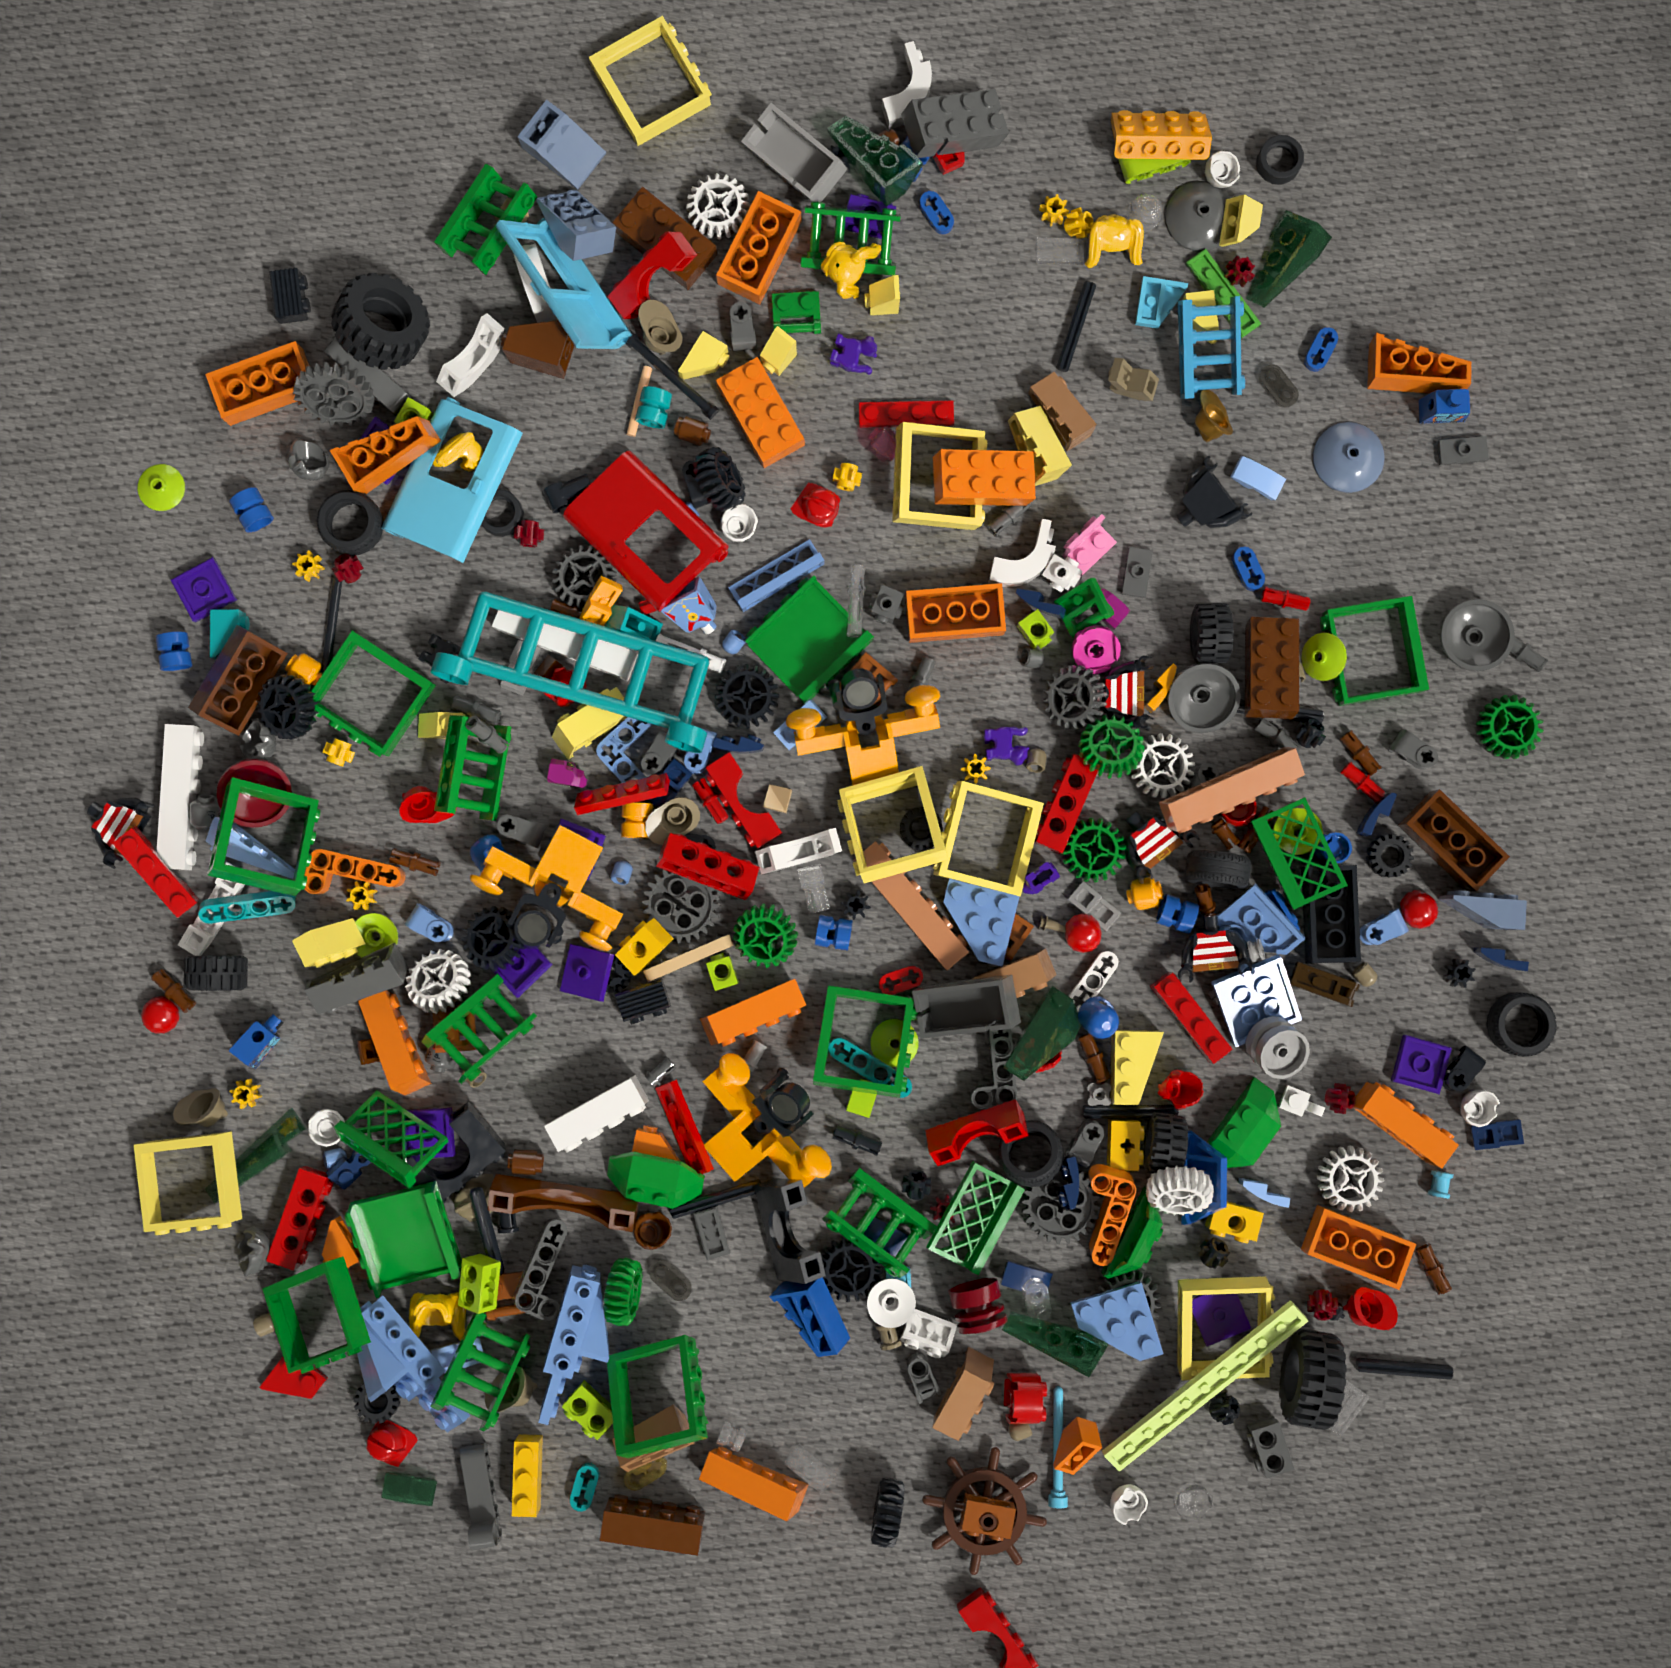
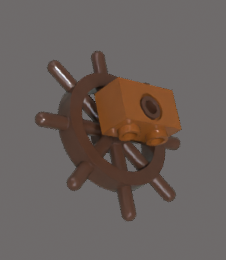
M993 1447L990 1451L988 1467L973 1468L966 1472L963 1471L954 1457H948L947 1464L956 1476V1479L949 1486L945 1498L932 1495H924L922 1498V1502L925 1505L943 1508V1517L947 1531L932 1541V1548L938 1550L951 1540H954L962 1549L972 1553L969 1572L972 1575H976L979 1572L982 1555H994L1006 1551L1015 1565H1021L1023 1559L1013 1544L1021 1536L1025 1524L1044 1527L1047 1524L1045 1517L1027 1514L1026 1502L1021 1492L1037 1480V1474L1030 1472L1015 1482L1009 1475L997 1469L1000 1450L997 1447ZM985 1480L983 1495L980 1496L972 1483ZM995 1482L1006 1488L1005 1491L992 1498ZM964 1489L966 1491L964 1501L956 1500ZM1013 1497L1015 1505L1013 1502H1009L1008 1500H1010ZM954 1510L961 1511V1518L958 1524L954 1521ZM965 1531L966 1534L975 1536V1539H970L963 1532ZM985 1535H989V1538L993 1540L984 1542Z

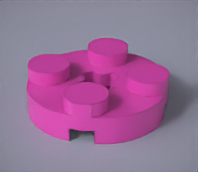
M1099 625L1090 626L1078 631L1071 648L1075 663L1078 666H1085V671L1087 669L1094 670L1093 674L1108 671L1115 660H1118L1121 651L1119 640L1111 629ZM1098 644L1099 647H1102V650H1099L1098 654L1094 655L1090 649L1093 645Z

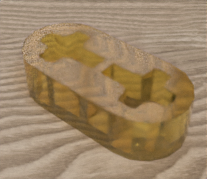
M661 1457L655 1460V1462H662L660 1471L654 1468L648 1472L647 1469L652 1466V1462L626 1472L624 1477L625 1486L632 1491H637L660 1478L667 1469L666 1458ZM642 1472L644 1473V1475L640 1477L639 1484H637L635 1481H633L632 1483L630 1482V1479L632 1477L631 1473H634L635 1475H639Z

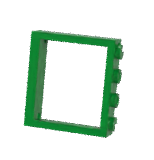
M1412 596L1329 609L1322 613V617H1320L1321 630L1337 636L1334 618L1398 608L1412 686L1348 697L1344 672L1342 671L1334 678L1335 687L1332 688L1334 701H1338V706L1422 693L1429 690Z
M351 631L311 692L316 693L313 696V700L318 702L315 705V710L319 713L315 716L321 718L324 715L330 719L328 724L335 729L341 731L344 728L350 732L348 735L350 739L358 744H361L362 741L368 744L370 752L379 757L382 754L389 757L436 685L362 636ZM358 646L422 687V690L385 745L320 704Z
M232 777L226 785L207 876L296 896L301 889H305L307 884V876L304 874L306 867H309L312 859V853H309V849L316 838V831H313L314 823H317L320 817L321 810L318 809L319 800ZM239 793L307 810L293 881L224 864Z
M828 986L813 1085L900 1098L901 1091L906 1092L908 1078L903 1077L904 1067L909 1068L911 1053L906 1052L908 1044H913L915 1031L910 1029L911 1020H916L917 1012L915 1006H913L914 998ZM837 997L906 1007L894 1086L825 1075Z
M344 1256L319 1264L262 1289L288 1373L301 1370L302 1374L314 1370L313 1364L315 1368L330 1364L329 1358L331 1362L338 1361L346 1357L345 1352H347L348 1356L363 1351L361 1346L371 1343ZM326 1275L347 1344L309 1357L289 1290Z
M682 1335L609 1355L607 1369L616 1456L632 1458L708 1438L706 1424L709 1423L704 1412L706 1400L701 1388L702 1370L698 1364L697 1355L699 1354V1349L696 1348V1340L694 1338ZM679 1348L689 1429L635 1443L627 1362Z

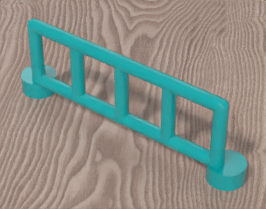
M485 591L478 595L459 655L455 656L442 652L436 653L430 671L431 674L440 679L459 685H468L472 672H476L668 729L665 742L670 746L687 752L702 753L707 737L706 731L691 725L710 664L707 656ZM490 608L530 619L514 668L474 657ZM544 624L584 635L569 684L528 673ZM598 640L639 651L624 700L583 689ZM652 656L693 667L678 716L637 705Z

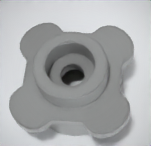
M1090 1083L1087 1086L1089 1091L1087 1102L1090 1106H1109L1111 1104V1099L1109 1098L1110 1084L1096 1085L1095 1083ZM1100 1092L1102 1094L1101 1097H1098L1097 1093Z

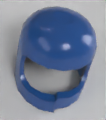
M495 835L481 837L470 848V857L480 872L485 867L483 864L487 857L486 852L492 846L507 853L501 844V840Z
M1091 997L1079 1008L1078 1021L1093 1037L1105 1039L1117 1031L1119 1016L1105 998Z

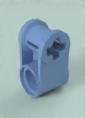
M703 729L707 732V737L702 753L686 751L684 763L686 768L693 774L698 775L705 771L710 754L713 751V742L715 737L717 738L716 732ZM698 757L701 765L697 764L694 768L690 760H695Z
M419 903L416 904L405 923L411 930L424 935L434 942H446L454 934V928L451 923ZM437 927H442L444 935H438Z
M1397 908L1389 911L1388 915L1384 916L1382 914L1377 919L1363 925L1360 928V940L1366 945H1379L1405 934L1409 929L1400 910ZM1372 930H1375L1376 934L1373 935V938H1370V934L1373 933Z

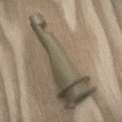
M1041 915L1038 930L1042 927L1044 928L1043 931L1047 928L1065 933V926L1048 919V916L1042 918Z

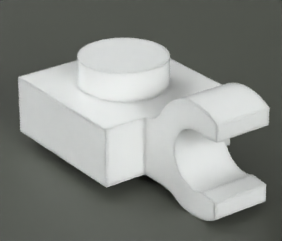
M1286 1085L1278 1106L1301 1117L1305 1110L1322 1117L1325 1107L1308 1101L1311 1094Z

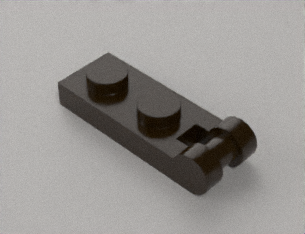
M1300 962L1295 963L1289 980L1291 986L1349 1007H1353V996L1360 987L1358 983ZM1341 986L1346 988L1343 996L1339 995Z

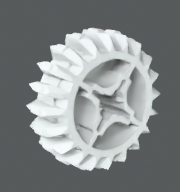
M717 173L714 180H711L710 176L707 175L706 182L698 180L699 188L692 186L691 192L693 195H688L687 197L688 202H690L686 205L687 211L690 212L688 218L690 221H693L692 225L695 229L699 228V232L702 235L708 231V238L710 239L714 233H717L719 240L722 238L721 233H726V237L730 238V230H733L734 233L738 232V226H741L748 212L747 210L750 208V203L747 202L749 199L748 194L743 193V185L737 186L738 183L735 178L729 182L727 174L723 177V180L720 179ZM714 191H724L725 193L716 194ZM706 197L709 204L705 207V211L700 213V203ZM736 200L738 204L737 209L731 217L728 208L732 205L731 202ZM714 203L719 204V206L722 204L723 210L721 208L715 209ZM718 218L722 222H713L711 220Z
M1162 733L1157 735V741L1153 735L1148 737L1149 744L1145 740L1143 741L1142 745H1144L1145 750L1142 753V761L1138 762V767L1135 769L1137 773L1131 776L1132 779L1140 778L1141 781L1136 784L1137 787L1143 784L1146 785L1143 789L1144 794L1153 789L1151 795L1154 798L1157 797L1159 791L1161 798L1167 797V790L1171 797L1176 795L1175 788L1182 792L1184 787L1181 783L1185 785L1190 784V780L1185 776L1194 775V772L1188 770V767L1195 766V762H1188L1187 760L1193 754L1184 753L1188 745L1185 744L1180 748L1178 746L1181 743L1180 738H1177L1172 743L1173 737L1171 734L1167 735L1165 741ZM1166 747L1172 750L1173 753L1164 757L1159 752L1156 753L1153 748ZM1146 754L1149 755V759L1152 762V768L1147 774L1144 771ZM1179 758L1180 773L1176 778L1172 765ZM1171 759L1169 762L1166 763V772H1164L1163 769L1161 771L1159 770L1154 773V771L1157 770V767L1160 765L1158 760H1160V762H1163ZM1161 775L1166 780L1168 779L1171 784L1159 785L1152 782L1151 779Z
M439 949L437 954L435 951L430 950L428 957L422 954L420 962L414 961L416 967L409 969L411 975L406 977L408 984L405 988L409 999L414 1002L416 1007L427 1013L431 1010L437 1014L439 1009L442 1012H446L447 1006L455 1008L454 1003L457 1000L463 1002L461 995L468 994V990L465 987L471 985L468 979L471 974L467 963L463 961L460 955L454 954L450 950L445 952Z
M1348 1146L1347 1150L1343 1147H1338V1154L1334 1151L1329 1152L1333 1158L1332 1160L1326 1157L1323 1158L1327 1166L1326 1168L1323 1166L1318 1167L1320 1171L1324 1172V1175L1317 1176L1318 1180L1324 1181V1183L1318 1185V1188L1326 1190L1322 1196L1325 1199L1330 1198V1205L1335 1206L1337 1204L1339 1210L1343 1211L1346 1207L1347 1211L1353 1212L1354 1207L1358 1211H1362V1203L1370 1207V1198L1378 1200V1196L1374 1193L1375 1191H1383V1188L1377 1186L1378 1183L1384 1182V1178L1377 1176L1383 1170L1380 1167H1376L1379 1161L1371 1159L1372 1154L1370 1152L1364 1153L1363 1148L1360 1147L1356 1150L1353 1146ZM1347 1160H1359L1363 1165L1360 1168L1350 1169L1344 1162ZM1338 1169L1339 1178L1334 1182L1335 1185H1333L1334 1172ZM1347 1172H1348L1349 1174L1353 1175V1177H1352L1353 1184H1351V1183L1348 1182V1181H1349V1177H1348ZM1368 1173V1183L1364 1189L1362 1181ZM1352 1189L1357 1196L1343 1198L1338 1192Z
M1175 1166V1168L1166 1167L1165 1170L1159 1169L1157 1173L1151 1174V1178L1148 1179L1146 1185V1196L1151 1207L1156 1208V1211H1163L1164 1214L1172 1213L1174 1216L1176 1214L1184 1216V1214L1188 1213L1193 1215L1195 1211L1202 1212V1209L1208 1208L1209 1204L1212 1203L1214 1193L1212 1180H1210L1209 1175L1204 1174L1202 1170L1197 1171L1195 1167Z

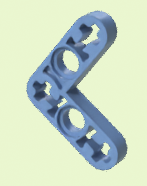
M627 717L598 744L596 749L598 757L622 783H625L626 779L632 777L635 771L638 772V775L634 776L637 780L647 778L627 757L624 751L653 724L647 723L645 725L640 723L637 726L640 731L636 733L635 729L628 723L632 720L633 724H635L638 720ZM624 728L630 729L632 732L631 739L626 742L619 739V732ZM605 745L607 747L613 746L611 751L616 757L619 753L622 755L612 766L609 764V762L613 761L608 755L602 756L604 752L602 747ZM621 762H627L630 765L631 769L627 775H620L617 771V767Z

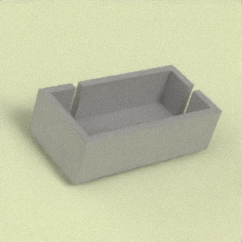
M770 103L758 119L767 130V133L764 134L754 124L741 142L749 151L809 201L822 202L846 172L847 167L837 156L774 104Z

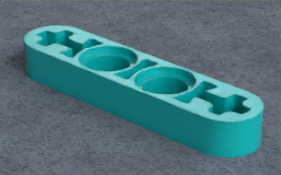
M266 891L206 899L199 905L198 916L205 923H219L287 914L294 910L296 896ZM281 899H286L288 904H283ZM263 901L266 903V907L259 909L254 907L253 903ZM232 904H237L242 909L238 912H233L228 907ZM206 909H211V911L214 913L209 914V911H207Z
M836 1038L829 1045V1053L834 1059L873 1083L887 1084L891 1079L892 1073L896 1074V1069L847 1039ZM842 1042L845 1044L844 1049L848 1052L851 1051V1048L856 1050L851 1055L849 1062L844 1060L847 1057L846 1054L842 1052L839 1055L835 1054L834 1044L839 1045ZM858 1054H862L867 1058V1065L863 1068H858L854 1065V1057ZM878 1067H883L888 1072V1077L883 1081L877 1080L874 1076V1071ZM909 1078L906 1086L908 1090L906 1092L901 1091L900 1098L907 1097L912 1091V1082Z

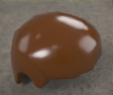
M661 1212L645 1213L636 1220L632 1234L635 1242L642 1248L654 1250L662 1247L671 1237L672 1226L669 1219Z

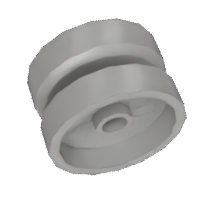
M1271 1016L1260 1020L1249 1031L1246 1039V1052L1249 1057L1272 1078L1284 1079L1292 1077L1304 1067L1310 1054L1309 1043L1306 1037L1282 1017Z

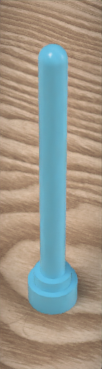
M1059 1386L1053 1390V1463L1063 1431V1389ZM1053 1466V1489L1051 1494L1048 1495V1506L1051 1508H1067L1068 1496L1065 1495V1490H1063V1471L1056 1470Z

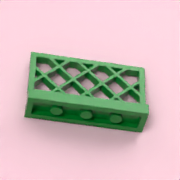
M1305 797L1251 821L1292 910L1348 886ZM1303 804L1307 813L1304 822L1290 818L1293 808ZM1289 810L1287 817L1281 815V813ZM1275 816L1286 819L1281 833L1272 830L1267 820ZM1308 817H1309V819H1310L1312 825L1306 824V823H1307V820H1308ZM1288 820L1302 825L1298 838L1284 834ZM1305 826L1316 831L1317 838L1314 844L1300 840ZM1274 834L1280 835V836H1279V839H1278V842H1277V840H1276ZM1282 837L1296 841L1292 854L1281 851L1279 845ZM1319 840H1320V842H1321L1323 848L1320 847V846H1317ZM1299 843L1313 847L1308 860L1294 856ZM1315 849L1326 852L1328 859L1325 867L1311 862ZM1284 855L1290 857V860H1289L1288 863H1287V861H1286ZM1293 859L1307 863L1302 877L1291 872L1290 865ZM1329 862H1331L1333 869L1327 868ZM1309 865L1323 869L1319 883L1305 878ZM1326 870L1335 873L1340 884L1333 887L1323 885L1322 881ZM1295 878L1301 879L1299 886ZM1303 881L1317 885L1314 895L1304 899L1300 890ZM1320 887L1326 888V890L1318 893Z
M377 1090L345 1123L340 1120L334 1126L339 1140L409 1189L416 1182L415 1176L448 1143L446 1136ZM378 1100L384 1103V1110L371 1112V1107ZM400 1114L402 1115V1121L389 1123V1115ZM384 1116L385 1124L371 1126V1118ZM367 1119V1127L355 1128L353 1126L358 1120ZM415 1125L419 1127V1134L406 1135V1127ZM402 1128V1136L389 1138L390 1129ZM385 1130V1139L375 1141L372 1139V1132ZM434 1137L438 1140L434 1146L424 1148V1139ZM420 1140L419 1149L407 1150L406 1142ZM402 1143V1151L390 1152L389 1144ZM420 1155V1160L414 1167L407 1163L408 1156Z
M972 1161L926 1248L979 1276L1025 1189L1014 1181ZM976 1170L983 1172L985 1181L973 1185L972 1177ZM998 1181L1005 1183L1001 1192L993 1195L990 1184ZM986 1186L989 1197L977 1201L975 1190ZM971 1192L973 1203L962 1206L960 1199L963 1194ZM990 1202L991 1210L989 1214L981 1216L979 1206ZM975 1208L977 1218L966 1222L963 1212ZM959 1214L961 1224L950 1228L949 1220L951 1216ZM979 1224L980 1230L978 1234L970 1238L967 1227ZM963 1229L965 1240L954 1244L952 1233ZM947 1235L950 1245L942 1249L936 1247L939 1238ZM967 1245L968 1253L964 1260L957 1257L956 1249Z

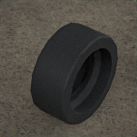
M1288 135L1270 137L1263 144L1257 156L1256 167L1258 173L1265 181L1271 184L1282 185L1288 183L1300 171L1304 163V152L1302 146L1295 138ZM1275 147L1288 150L1294 159L1292 168L1286 172H1278L1272 169L1266 160L1268 152Z
M497 489L492 502L499 499L510 502L514 509V517L508 525L497 527L492 525L485 515L481 525L488 533L494 536L505 537L512 535L517 525L521 526L524 511L514 494L507 490Z

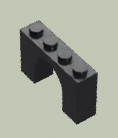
M469 1102L449 1116V1125L469 1148L467 1160L459 1168L446 1172L434 1170L426 1165L415 1176L416 1182L413 1186L436 1181L443 1203L446 1202L447 1197L453 1192L456 1194L466 1186V1182L471 1178L479 1177L490 1163H497L505 1154L504 1152H506L503 1140ZM419 1155L407 1157V1163L412 1167L420 1160Z
M773 1178L754 1185L777 1279L806 1284L826 1276L820 1252L804 1249L796 1240L791 1229L789 1211L808 1204L802 1180Z

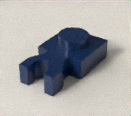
M353 1150L349 1159L343 1156L326 1174L331 1181L346 1190L362 1174L360 1168L367 1166L371 1161L365 1157L359 1158L361 1154Z

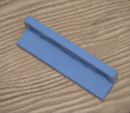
M809 539L728 588L742 612H745L823 566L824 559ZM809 547L814 556L804 562L797 561L799 552ZM796 554L795 560L790 559V557ZM783 561L794 563L793 568L783 574L777 573L779 564ZM775 567L774 572L769 571L771 568ZM763 573L773 575V579L763 586L757 585L759 575ZM755 578L754 584L748 583ZM743 585L753 587L752 592L741 599L736 592V589Z

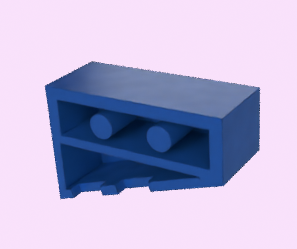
M823 1277L806 1284L784 1281L769 1296L773 1302L778 1301L786 1311L784 1316L788 1321L792 1319L798 1326L800 1336L817 1357L837 1355L849 1341L850 1336Z

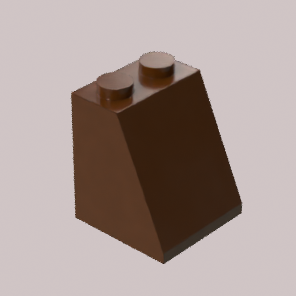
M558 320L510 326L508 333H504L501 347L510 363L558 378H565L575 345Z

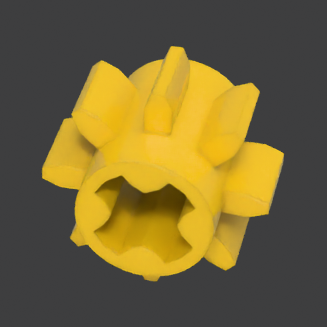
M1058 194L1051 199L1046 196V205L1041 204L1039 208L1040 212H1044L1041 221L1047 220L1050 222V227L1055 222L1061 225L1063 223L1062 216L1066 217L1069 213L1068 209H1064L1067 200L1062 201ZM1052 207L1056 208V213L1052 212Z
M1081 207L1071 210V213L1066 215L1067 218L1064 221L1066 233L1071 237L1076 235L1077 240L1087 237L1094 224L1091 213L1088 211L1082 212Z
M841 463L840 468L835 467L832 479L833 482H837L836 488L844 491H854V486L860 487L862 473L858 472V466L854 464Z
M309 550L303 556L298 553L299 558L297 562L292 563V565L298 568L295 575L298 577L304 575V579L307 582H310L311 577L320 579L319 571L325 570L323 566L319 565L322 558L319 555L313 558V553ZM312 563V567H308L307 570L304 568L305 565Z
M334 738L332 744L326 742L322 752L328 754L326 761L342 767L345 761L351 763L355 752L350 751L352 744Z
M974 754L973 760L964 759L967 766L961 768L960 771L966 772L965 781L972 778L974 779V784H977L978 778L987 779L983 773L989 771L991 767H985L984 762L986 758L978 760L977 755ZM970 764L974 766L979 764L981 766L979 768L981 774H971L970 771L972 768Z
M356 881L355 888L347 889L350 892V898L346 901L355 903L353 909L358 910L362 905L364 910H369L368 904L370 902L377 903L373 899V894L378 891L369 888L371 883L365 882L362 887L361 883ZM358 892H363V895L366 896V899L360 900Z
M251 1078L245 1081V1085L241 1080L236 1081L237 1088L229 1091L233 1093L234 1097L231 1102L240 1103V1109L246 1108L247 1103L250 1107L256 1106L254 1100L262 1097L261 1094H258L257 1090L261 1085L254 1086ZM245 1090H248L249 1094L244 1098L242 1094H244Z

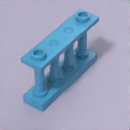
M1240 296L1230 297L1229 305L1196 307L1195 304L1192 305V299L1178 301L1180 398H1194V393H1197L1198 390L1232 388V395H1242V389L1245 388V376L1241 375L1240 316L1244 314V303L1240 301ZM1230 314L1231 329L1197 332L1196 329H1193V319L1196 317ZM1231 339V354L1205 356L1193 354V344H1196V341ZM1231 364V378L1197 380V378H1194V369L1197 366Z

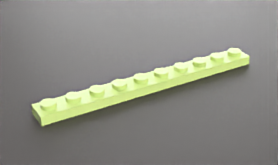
M1291 1300L1103 1449L1104 1457L1120 1472L1308 1322L1307 1317Z

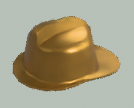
M1202 390L1200 393L1202 408L1196 416L1195 423L1203 440L1210 442L1223 434L1231 435L1233 429L1224 405L1214 392Z

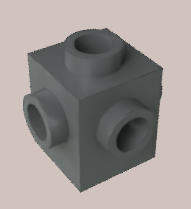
M882 585L878 595L873 594L868 606L872 608L871 615L874 616V620L887 625L888 622L893 624L895 618L900 619L905 607L901 605L904 593ZM887 604L890 608H884L883 605Z

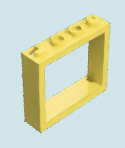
M663 16L589 57L593 71L637 146L711 105L710 96L712 94L708 89L707 83H702L699 79L700 72L696 64L689 62L687 58L689 54L683 42L678 43L675 38L677 33L670 23L667 24ZM662 35L698 97L641 129L607 71L606 66Z
M902 422L896 427L892 522L975 530L982 526L985 519V511L982 509V505H970V517L909 511L912 434L973 441L972 450H987L985 431Z
M922 766L839 789L841 799L837 800L840 813L845 812L846 819L842 820L845 833H850L851 840L847 841L851 855L855 854L857 860L853 862L856 876L861 875L864 883L948 860ZM918 785L935 848L867 867L851 804Z
M965 781L956 782L949 795L952 801L950 809L947 808L943 821L946 822L944 832H941L948 860L933 864V875L1021 897L1044 803ZM967 791L1027 807L1007 885L947 870Z
M232 1131L155 1140L134 1145L144 1232L154 1231L155 1235L170 1233L171 1229H175L176 1233L191 1231V1227H196L197 1231L211 1229L212 1225H217L218 1229L232 1227L231 1222L242 1219ZM212 1145L221 1215L162 1221L154 1152Z
M1266 1276L1178 1280L1177 1369L1181 1380H1191L1215 1361H1192V1295L1258 1293L1257 1326H1259L1274 1314V1310L1271 1308V1301L1275 1300L1273 1286H1270ZM1269 1352L1238 1378L1270 1377V1367L1273 1364L1272 1353Z

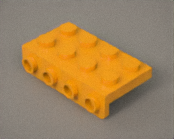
M1122 110L1111 115V126L1115 140L1114 155L1116 158L1205 160L1209 157L1212 134L1206 114L1192 111L1189 114H1179L1175 111H1167L1166 113H1155L1153 111L1132 113Z

